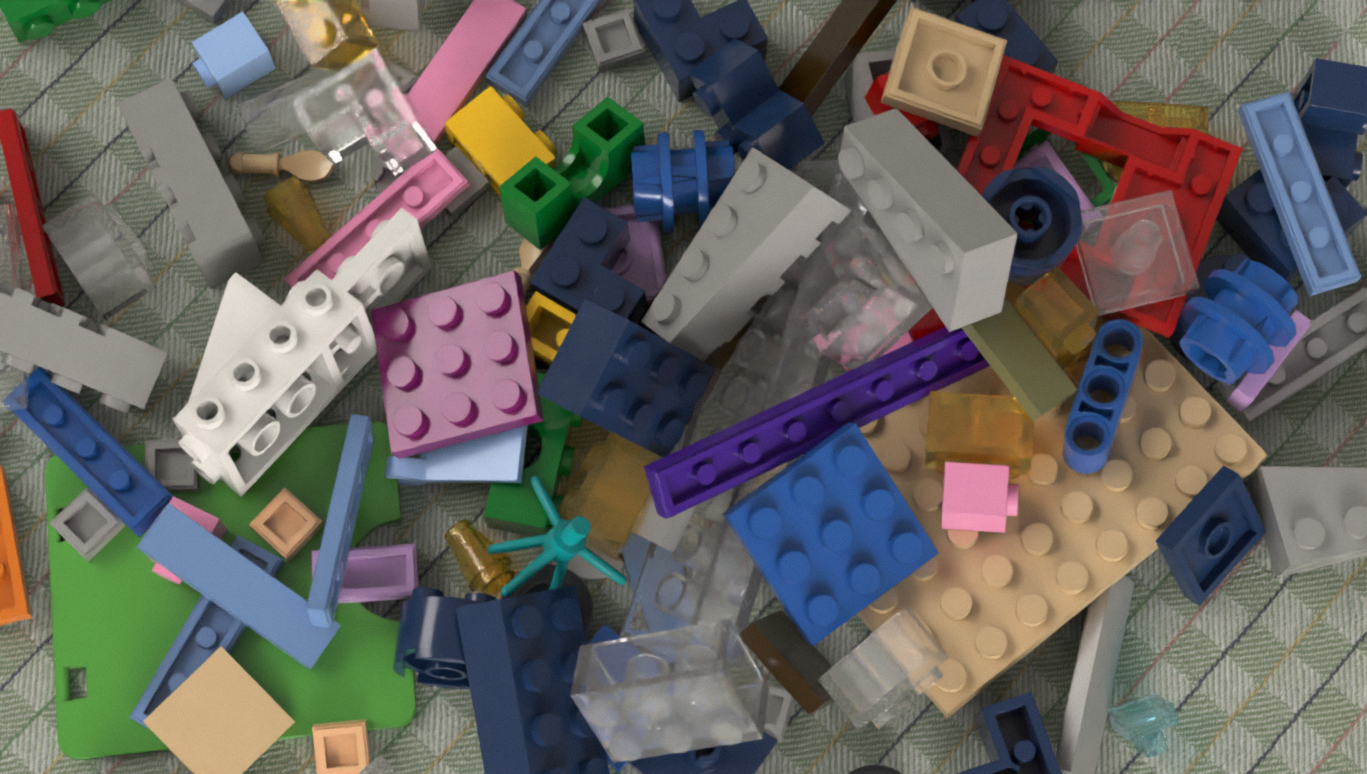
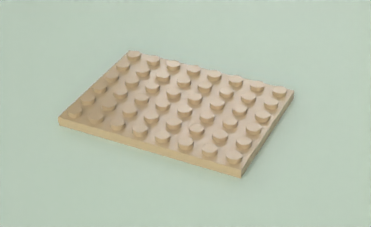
M1008 281L1005 297L1078 389L1096 334L1100 327L1109 320ZM1136 325L1143 337L1139 367L1109 459L1105 466L1097 472L1090 474L1078 473L1070 469L1062 455L1065 427L1077 391L1069 399L1033 422L991 366L859 428L939 554L857 613V615L947 719L1099 597L1107 588L1115 584L1159 548L1156 543L1157 538L1223 465L1238 473L1243 480L1265 462L1267 453L1149 330ZM1119 344L1109 345L1105 348L1109 354L1115 357L1127 356L1130 353L1126 347ZM1096 390L1089 394L1098 403H1109L1115 400L1113 394L1106 390ZM1081 436L1074 440L1077 447L1083 450L1090 451L1100 446V443L1091 436ZM801 456L748 480V489L753 492ZM945 462L1009 466L1008 484H1019L1017 516L1006 515L1005 533L942 529Z

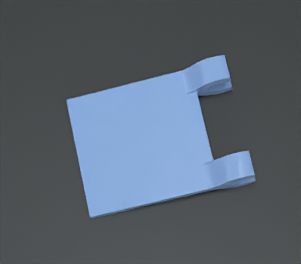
M528 425L420 454L419 459L411 457L399 459L396 456H389L387 458L385 477L388 479H398V484L402 486H420L425 483H521Z

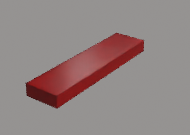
M12 108L1 110L0 140L37 297L45 302L64 307L66 304L25 127L16 111H13Z

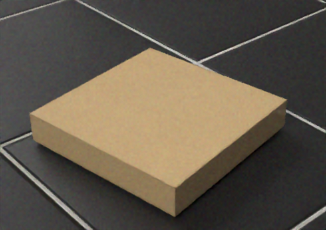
M911 6L904 21L880 103L978 136L983 129L1007 40Z
M221 646L166 698L143 723L193 774H243L295 721Z

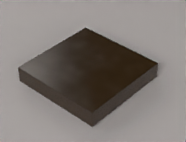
M782 610L753 621L739 634L741 636L740 639L808 714L812 715L839 700L851 688L814 646L806 643L794 623Z

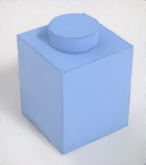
M244 12L234 16L192 42L199 58L192 63L195 71L207 89L216 85L224 99L276 69L268 48Z

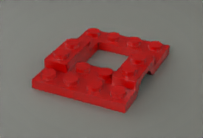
M1003 55L983 129L978 136H970L957 171L980 195H982L987 185L997 175L1014 168L1030 125L1077 143L1075 147L1077 151L1123 168L1093 247L1077 242L1058 271L1048 278L1023 287L1106 320H1127L1137 326L1170 338L1175 330L1243 148L1192 128L1160 127L1122 112L1098 91ZM1026 221L1018 224L1025 231L1029 228L1032 229L1034 226Z

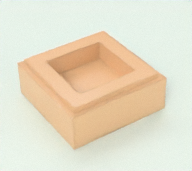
M284 487L249 526L287 562H290L324 526V523Z
M367 719L313 725L317 774H371L372 767Z

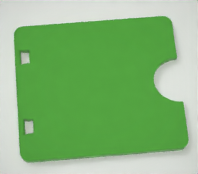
M371 421L375 440L350 548H357L369 534L380 527L395 522H402L398 479H388L385 477L387 458L394 456L391 454L388 427L386 424L378 421ZM348 424L306 428L242 497L220 480L213 485L200 475L199 492L171 494L219 518L228 529L222 541L230 547L236 536L239 535L283 559L285 563L275 579L308 601L313 581L311 551L320 550ZM145 444L123 446L145 468ZM232 453L230 457L233 462H236L241 454ZM54 455L47 463L45 481L58 745L65 755L75 760L170 751L150 729L129 717L202 594L184 581L177 585L152 571L155 563L135 548L147 531L138 537L126 525L89 562L66 540L63 541V537L49 523L88 486L57 455ZM284 487L324 523V526L290 562H287L249 526ZM360 602L338 604L334 621L341 626L311 669L304 667L248 626L230 656L295 721L277 740L313 736L312 727L314 724L367 719L368 731L398 728L408 724L415 716L417 709L414 671L406 668L404 678L393 670L399 620L380 617L367 610ZM69 668H86L87 697L75 698L70 701Z

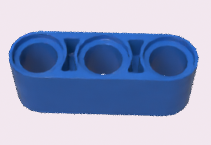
M1115 319L1108 321L1098 330L1065 427L1062 455L1070 469L1078 473L1090 474L1097 472L1108 461L1139 367L1143 337L1136 325L1127 320ZM1119 344L1126 347L1130 353L1127 356L1115 357L1109 354L1105 348L1109 345ZM1096 390H1106L1113 394L1115 400L1109 403H1098L1089 394ZM1081 436H1091L1100 443V446L1090 451L1083 450L1077 447L1074 440Z

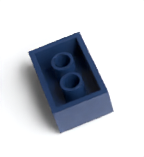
M584 299L536 394L661 457H665L671 454L674 446L680 441L684 427L697 401L702 397L707 388V382L714 367L634 322Z

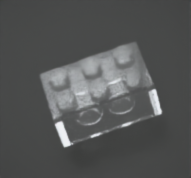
M727 619L582 645L579 650L570 696L613 763L763 739L769 687L731 620Z

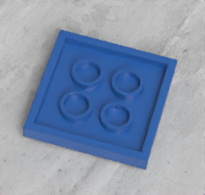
M852 422L842 426L722 513L806 643L812 646L816 645L939 554L856 423Z

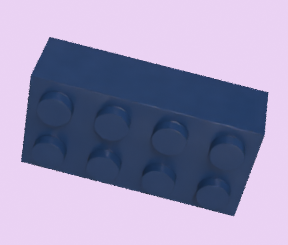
M576 585L456 607L485 774H610Z

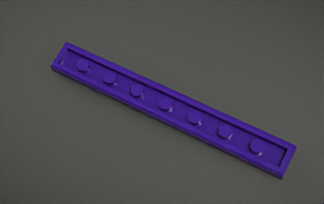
M946 327L941 328L644 466L657 514L665 519L677 515L805 454L848 422L856 423L859 428L977 373L989 367L990 364L962 328L951 332Z

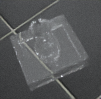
M1171 190L1081 211L1083 220L1082 232L1076 248L1095 316L1193 294L1200 288Z

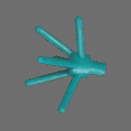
M532 476L530 483L553 528L543 535L492 544L488 547V552L491 555L541 546L544 549L541 555L501 589V595L509 597L551 560L557 562L549 590L561 588L569 561L576 555L582 557L619 585L626 584V576L585 546L587 542L586 536L591 531L590 522L583 516H577L573 520H562L540 478Z

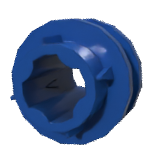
M693 130V148L670 149L668 132H658L657 145L633 146L631 166L635 217H637L638 222L662 221L663 232L674 233V215L697 214L698 229L700 230L709 213L735 175L733 147L729 146V141L705 142L704 131Z
M1246 258L1234 272L1225 269L1213 270L1204 282L1206 294L1210 299L1191 297L1182 309L1184 321L1189 326V329L1179 342L1181 349L1203 372L1218 381L1233 385L1245 371L1252 374H1265L1275 361L1273 351L1269 345L1286 347L1297 334L1295 323L1289 315L1299 302L1298 295L1293 287L1273 269Z

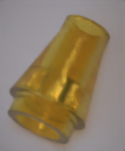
M292 176L280 182L264 195L263 199L268 205L266 212L303 247L307 254L317 250L332 237L325 227L308 183L302 184L297 176Z
M468 519L459 521L446 532L444 539L451 547L470 591L493 596L500 592L514 578L515 571L511 567L512 559L506 553L489 554L488 547L494 543L479 532Z

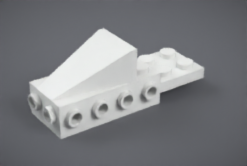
M400 208L390 220L382 221L375 228L370 241L356 256H350L342 262L333 280L316 269L306 281H300L293 286L282 306L237 272L228 280L188 404L173 418L183 437L178 442L179 445L194 459L191 462V466L206 481L214 485L220 480L242 497L377 353L371 310L400 302L432 268L417 218L403 208ZM240 453L241 455L236 462H233L230 454Z

